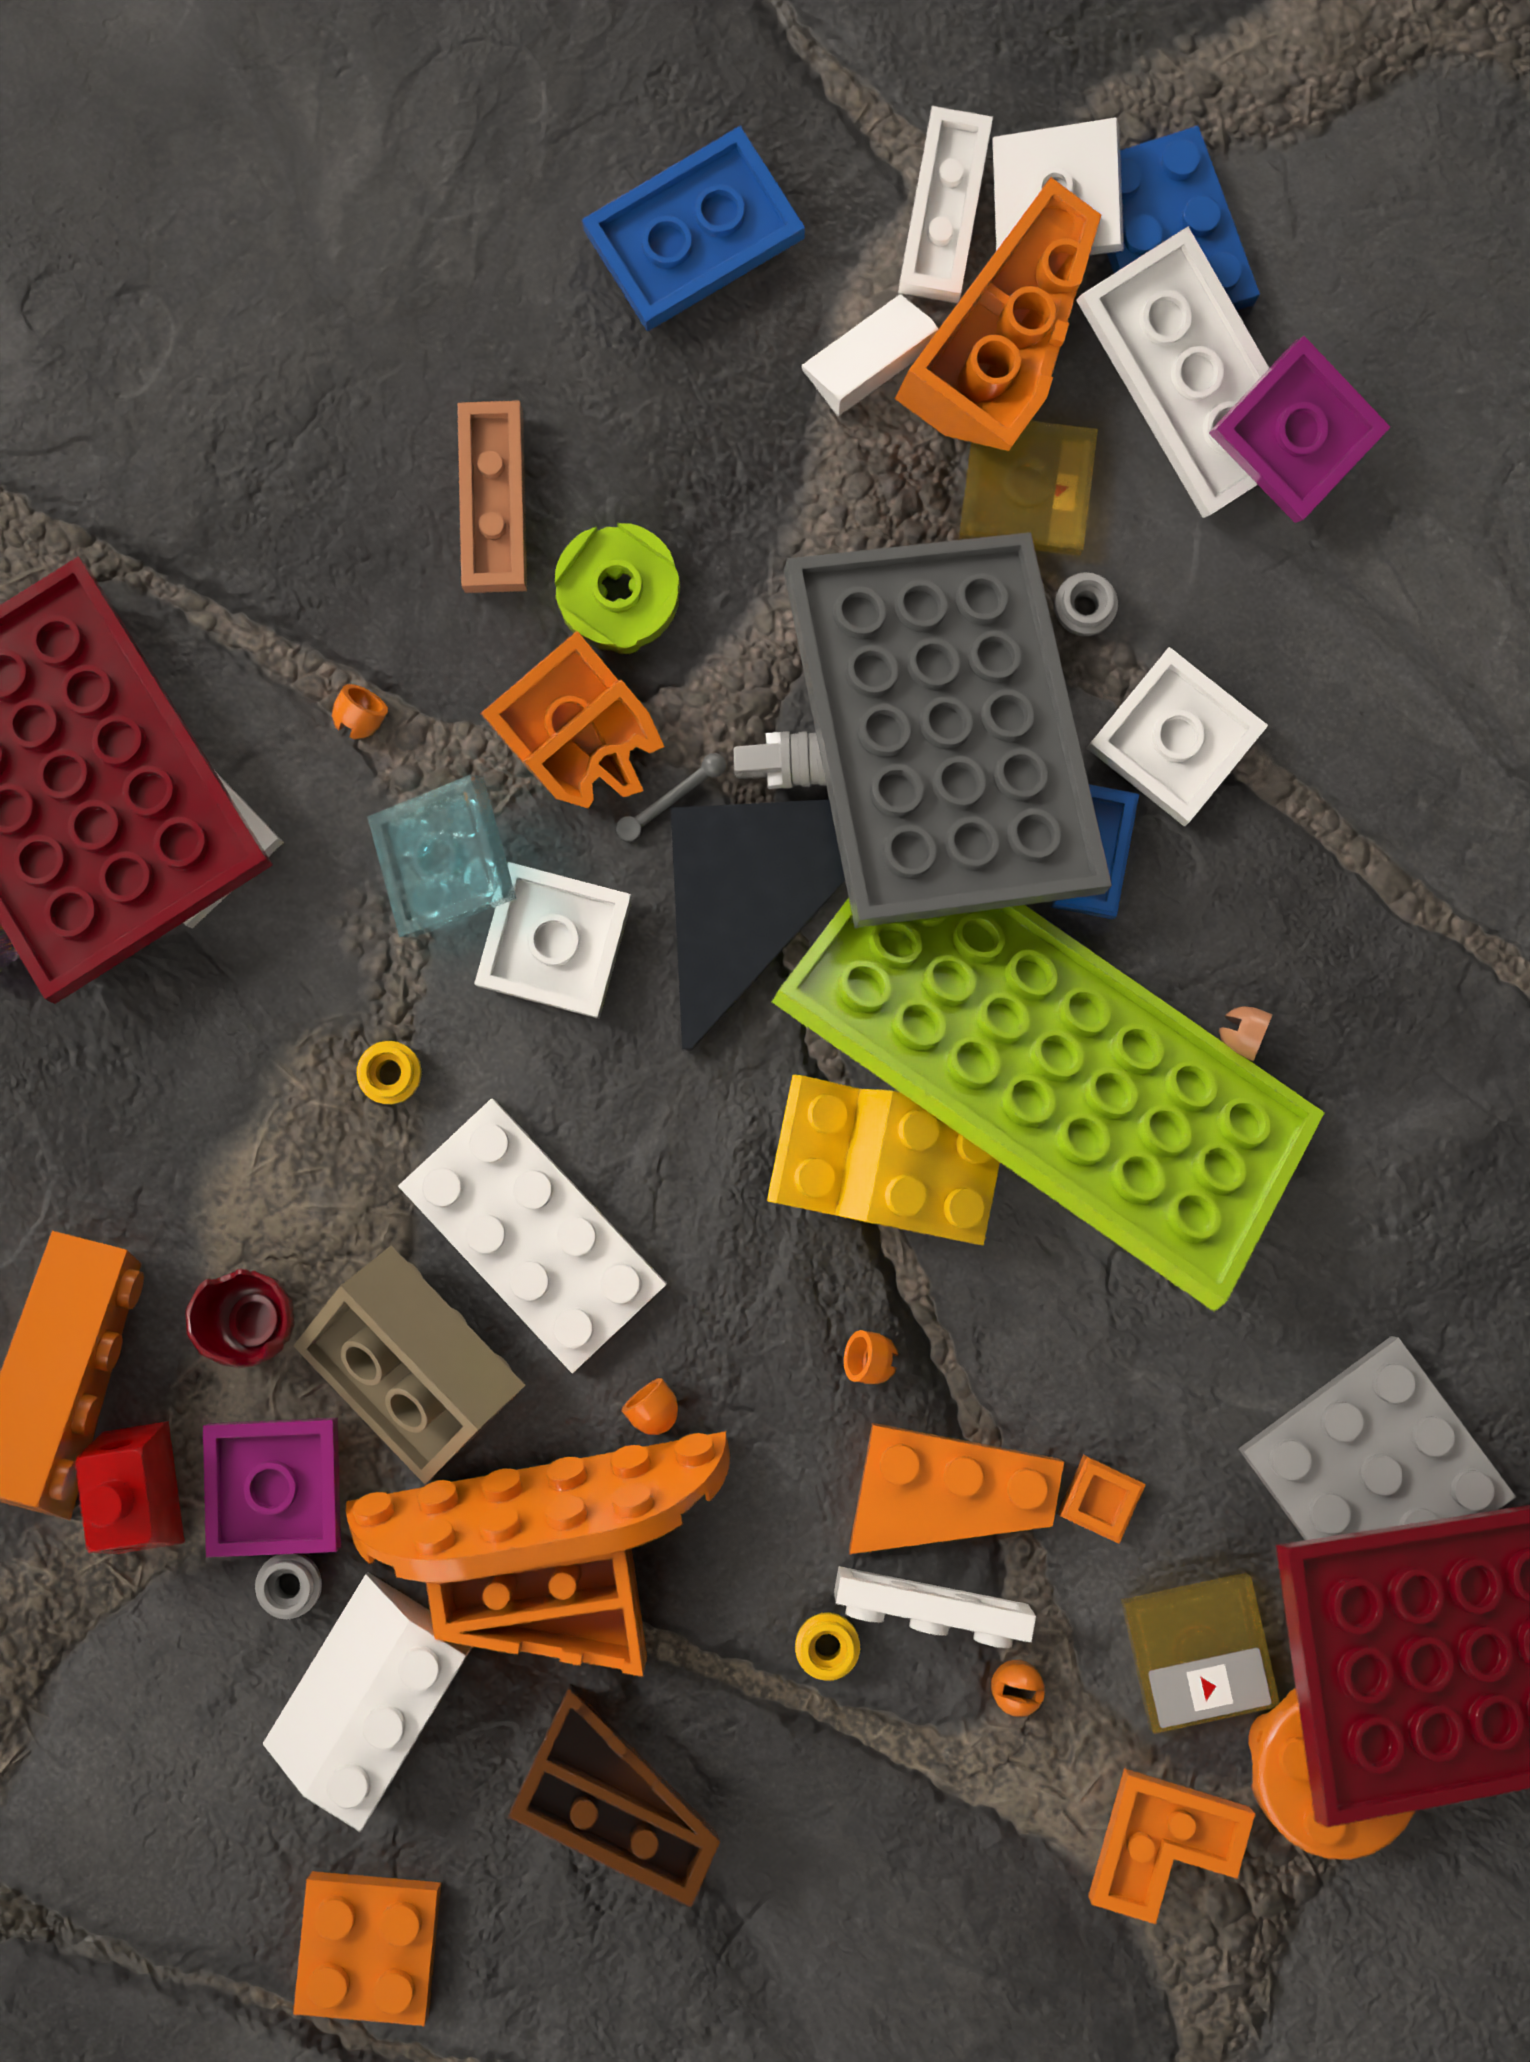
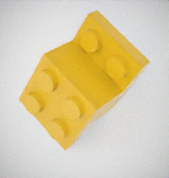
M792 1075L767 1201L984 1246L1000 1162L901 1092L860 1089L803 1075Z

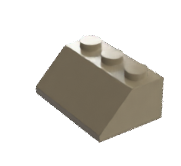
M392 1245L337 1289L293 1345L424 1484L430 1481L525 1386L512 1372L509 1364L485 1344L467 1325L464 1317L457 1310L451 1308L423 1279L420 1271L413 1264L407 1262Z

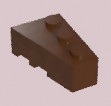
M570 1684L511 1807L508 1817L692 1907L720 1844L716 1830Z

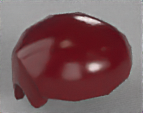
M242 1268L216 1279L204 1280L197 1287L185 1310L187 1336L200 1355L222 1366L234 1368L253 1367L273 1358L283 1350L284 1344L290 1340L295 1326L292 1299L279 1281L254 1270L251 1272L248 1269Z

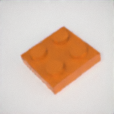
M312 1871L306 1881L293 2014L425 2026L429 2017L441 1882Z

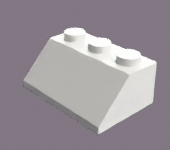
M367 1572L272 1727L263 1745L304 1797L358 1831H361L473 1646L434 1640L431 1611Z

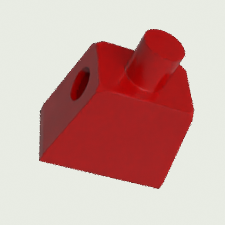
M169 1421L104 1431L76 1457L75 1466L84 1536L89 1553L122 1554L185 1543Z

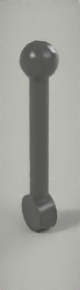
M718 753L706 755L702 761L701 768L635 818L631 816L621 818L616 826L618 836L628 843L637 841L641 837L643 826L708 777L722 775L726 769L724 757Z

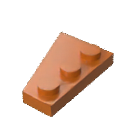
M872 1423L849 1553H863L1053 1527L1064 1461L1043 1455Z

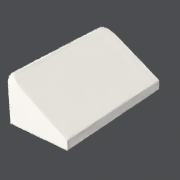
M900 294L802 365V370L839 417L915 362L939 328L933 320Z

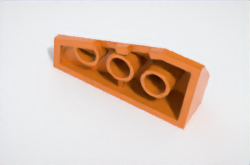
M1050 177L910 367L895 399L944 436L1009 451L1048 397L1060 347L1064 343L1069 326L1070 313L1078 287L1084 276L1101 214Z

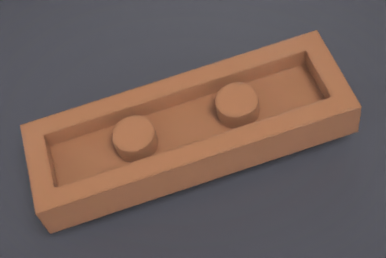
M520 401L458 403L461 586L465 593L527 591L524 439Z

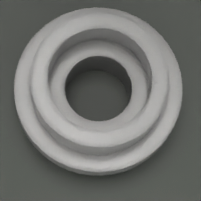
M1079 573L1069 577L1060 586L1054 601L1055 614L1060 624L1067 631L1079 636H1092L1104 631L1113 621L1118 608V599L1113 586L1105 578L1094 573ZM1080 597L1089 598L1094 602L1096 612L1091 615H1082L1076 610L1074 601Z
M301 1553L277 1554L260 1568L255 1582L256 1597L262 1608L270 1615L280 1619H293L308 1612L317 1602L322 1588L321 1575L317 1566L310 1558ZM291 1573L299 1579L300 1591L298 1594L288 1595L282 1591L280 1587L282 1574Z

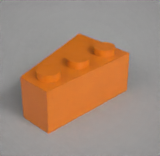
M632 1548L599 1556L468 1580L426 1582L434 1640L518 1654L521 1651L560 1658V1662L581 1665V1662L622 1669V1673L642 1677L644 1675L647 1651Z

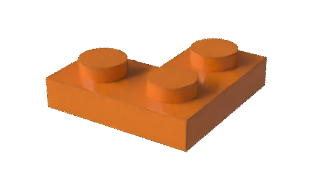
M1124 1768L1088 1895L1091 1904L1156 1924L1173 1860L1238 1879L1255 1813L1249 1806Z

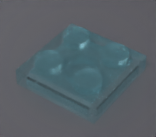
M468 775L368 816L399 937L414 938L517 899L484 777Z

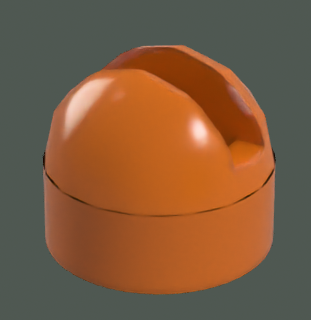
M346 684L334 702L332 719L338 731L344 726L352 729L349 738L364 739L372 736L378 730L388 713V707L381 698L368 689L354 684Z
M863 1330L856 1331L850 1337L844 1353V1369L848 1379L864 1384H880L887 1381L896 1373L897 1368L891 1366L893 1356L898 1355V1350L892 1340L879 1333Z
M658 1378L636 1392L625 1403L622 1412L631 1424L641 1432L659 1435L670 1430L676 1422L678 1415L677 1398L664 1380Z
M1023 1660L1007 1661L997 1668L992 1677L991 1690L999 1708L1008 1715L1014 1717L1028 1716L1041 1706L1045 1696L1044 1681L1037 1669L1030 1663ZM1004 1685L1035 1691L1032 1699L1003 1694Z

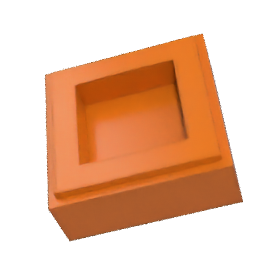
M1083 1455L1058 1510V1514L1071 1522L1120 1544L1146 1484Z

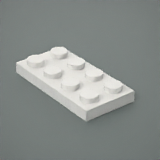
M1186 227L1083 293L1076 301L1201 516L1205 518L1258 485L1211 437L1209 432L1260 379L1269 367L1190 228Z
M491 1098L398 1186L571 1373H574L667 1285L662 1277L495 1099Z

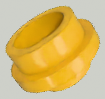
M382 1041L370 1046L362 1054L358 1062V1084L367 1097L378 1103L391 1105L407 1100L415 1093L421 1081L422 1070L417 1055L408 1046L396 1041ZM395 1061L400 1066L401 1076L396 1083L386 1085L380 1078L381 1067L387 1062Z
M820 1613L810 1617L800 1627L796 1636L795 1651L798 1662L805 1672L816 1679L831 1681L842 1678L854 1668L860 1654V1641L856 1629L846 1618L835 1613ZM830 1634L839 1640L840 1646L835 1654L824 1656L818 1653L815 1643L822 1635Z

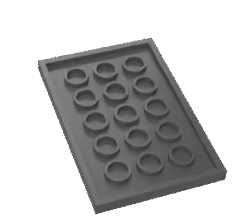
M1031 532L787 558L784 575L855 928L1105 894L1112 884Z

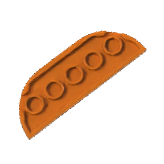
M726 1431L709 1435L694 1433L671 1442L649 1446L629 1445L611 1453L584 1458L564 1457L551 1464L519 1470L499 1469L486 1476L453 1482L439 1480L421 1488L394 1493L374 1492L360 1499L346 1501V1516L353 1542L363 1559L369 1564L373 1563L374 1559L394 1566L396 1577L420 1582H452L618 1552L642 1545L673 1531L683 1524L681 1514L688 1511L704 1494L706 1500L711 1501L718 1493L729 1470L730 1450Z

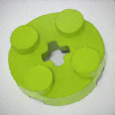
M617 523L618 527H606L601 530H597V527H594L576 536L561 554L555 569L556 600L568 628L573 633L578 631L589 645L601 650H614L620 654H631L639 650L643 645L657 639L672 622L679 605V576L670 550L656 535L647 529L634 524ZM623 573L631 577L628 587L632 595L626 600L618 598L614 602L605 599L607 589L602 584V581L607 576L614 580L619 579Z

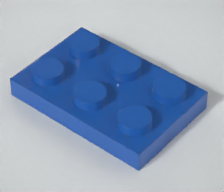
M1197 125L1120 150L1124 251L1107 253L1114 273L1181 230L1189 227L1236 311L1255 305L1260 293L1199 126Z
M741 126L582 219L584 232L647 332L805 238L803 223Z

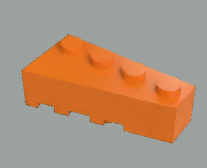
M56 1231L51 1232L0 1372L1 1503L71 1521L79 1492L75 1466L76 1457L93 1441L111 1372L120 1355L122 1332L129 1309H133L137 1304L143 1287L144 1274L140 1271L141 1263L126 1249Z

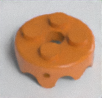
M1296 1688L1291 1690L1274 1709L1267 1714L1258 1716L1253 1722L1249 1732V1747L1253 1765L1252 1791L1267 1818L1288 1841L1307 1853L1323 1858L1351 1860L1371 1855L1388 1846L1406 1829L1415 1811L1330 1828L1315 1822Z

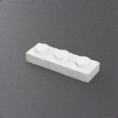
M932 106L898 293L952 303L959 302L993 117Z
M840 1566L838 1568L834 1589L836 1604L846 1606L845 1614L850 1617L869 1622H884L885 1614L910 1618L909 1626L911 1628L934 1635H948L949 1626L975 1631L973 1638L975 1641L999 1648H1012L1013 1639L1030 1643L1032 1641L1036 1615L1026 1603Z

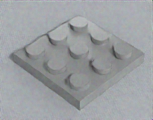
M1390 1336L1239 1448V1451L1304 1540L1499 1510L1516 1497L1402 1341L1394 1336Z

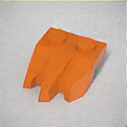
M578 631L573 633L480 713L525 767L556 799L587 809L594 801L592 783L598 777L602 778L622 797L644 791L629 760L630 751L638 747L648 753H652L665 747L649 712L622 679L618 680Z

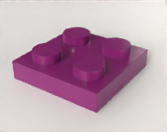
M1303 335L1291 344L1213 427L1209 434L1294 523L1304 520L1391 427Z
M338 1418L222 1422L203 1425L206 1557L337 1552L341 1548Z

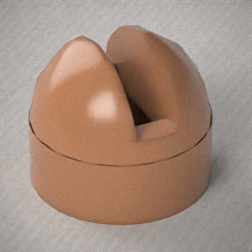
M1248 1006L1232 1009L1224 1017L1232 1023L1239 1025V1029L1236 1031L1224 1027L1220 1028L1221 1041L1237 1054L1254 1062L1273 1014Z

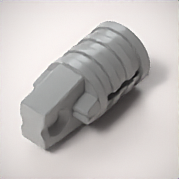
M790 731L766 733V744L736 746L733 748L734 773L737 778H767L768 789L793 788L795 785L808 787L814 784L826 786L816 733H808V731H802L797 734H790Z

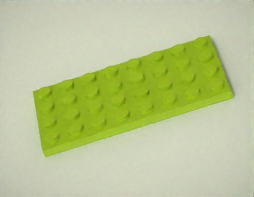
M848 898L781 986L772 1001L773 1004L1212 1311H1216L1227 1302L1325 1113L1250 1060L1237 1054L1221 1040L1026 905L855 928Z

